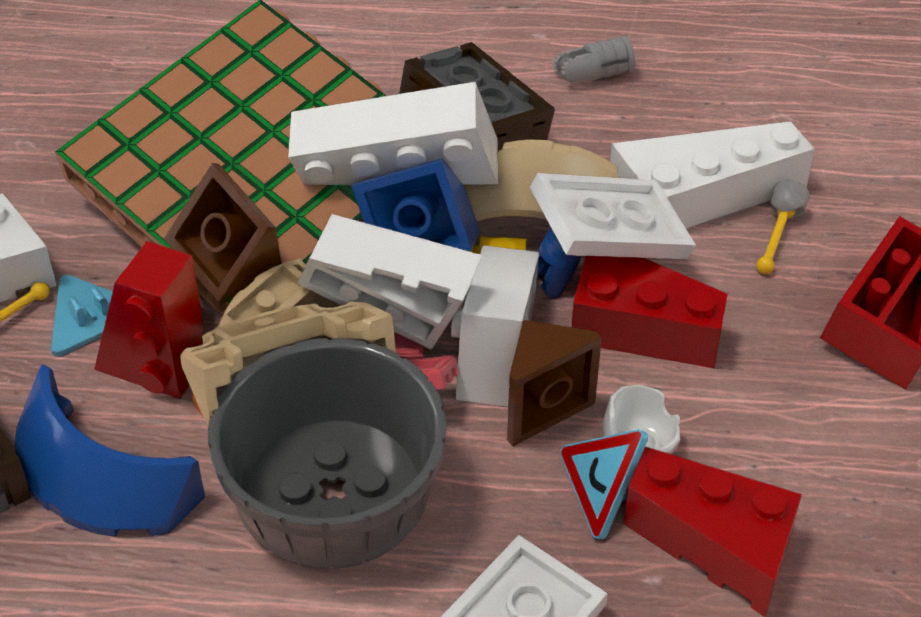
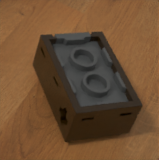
M473 42L462 44L460 48L455 46L420 56V59L416 57L405 60L399 94L476 82L498 139V151L502 150L506 142L548 139L555 108Z

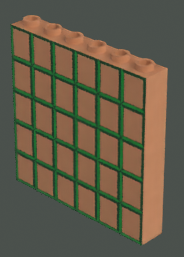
M258 0L57 149L55 154L64 179L141 247L148 241L171 249L173 248L164 239L211 164L218 163L276 227L281 262L285 263L301 258L307 264L332 214L363 223L364 220L352 190V185H304L288 158L291 112L385 97L386 95L374 81L365 80L352 70L344 58L341 56L335 57L322 47L314 35L309 32L304 33L293 25L281 10H274L262 0ZM196 277L199 298L222 317L233 298L227 302H218Z

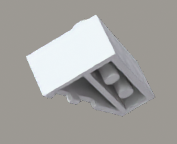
M332 214L297 284L341 306L349 302L369 303L392 315L394 332L432 349L462 304L482 255Z
M483 245L480 253L482 258L465 298L452 319L451 337L460 338L456 401L508 407L509 374L523 320L531 321L536 296L539 252Z

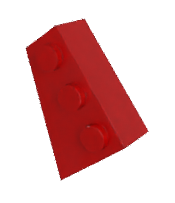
M899 216L838 302L820 339L905 390L921 366V228Z
M145 242L114 283L94 370L140 385L152 393H163L181 399L190 385L182 369L180 355L186 348L203 345L202 335L205 334L192 255L152 242Z
M586 256L573 302L571 327L596 331L602 337L601 348L715 369L728 294L646 258Z
M645 446L628 487L624 525L677 560L685 557L708 572L707 579L721 589L726 584L752 601L751 608L766 617L792 535L802 494Z

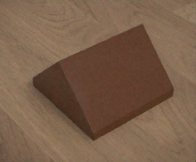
M212 163L164 239L174 250L192 255L196 277L218 302H227L236 296L240 290L248 287L258 275L282 264L276 227L221 165Z
M523 320L509 374L507 441L512 447L595 404L602 337L596 331Z

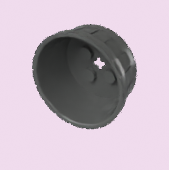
M327 338L311 339L293 343L292 346L286 345L257 358L258 361L255 363L251 362L239 371L231 380L230 385L224 388L217 399L219 408L213 410L212 413L214 415L210 416L208 445L217 477L225 493L236 505L244 526L254 539L266 549L272 551L273 554L286 561L320 569H329V567H334V569L360 565L363 561L369 562L384 555L392 547H396L404 540L418 523L426 508L430 486L441 465L446 439L447 422L445 411H442L444 406L432 382L427 381L428 377L415 364L406 358L402 359L400 354L373 343L366 344L365 341L345 338H332V340H327ZM338 480L345 482L342 490L346 495L340 499L332 496L325 500L321 497L324 489L320 485L324 481L331 484Z

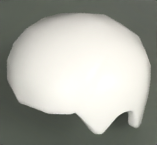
M639 384L623 386L609 398L602 423V431L605 437L637 429L643 430L648 434L646 447L672 454L678 448L680 442V416L678 414L672 416L667 412L664 404L665 396L661 391Z

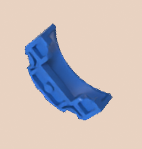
M46 365L40 366L16 426L15 435L16 454L21 461L29 490L34 498L47 511L51 510L63 518L65 523L84 531L116 537L119 530L146 529L150 536L170 533L205 498L199 462L191 456L150 458L131 455L108 448L90 439L68 420L73 413L71 401L59 394L53 370Z

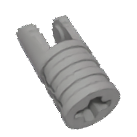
M626 35L610 38L606 41L601 40L595 43L584 44L581 48L568 50L567 52L563 51V53H559L552 60L554 70L570 83L589 79L595 81L600 78H609L613 75L618 76L622 73H631L635 69L634 50Z

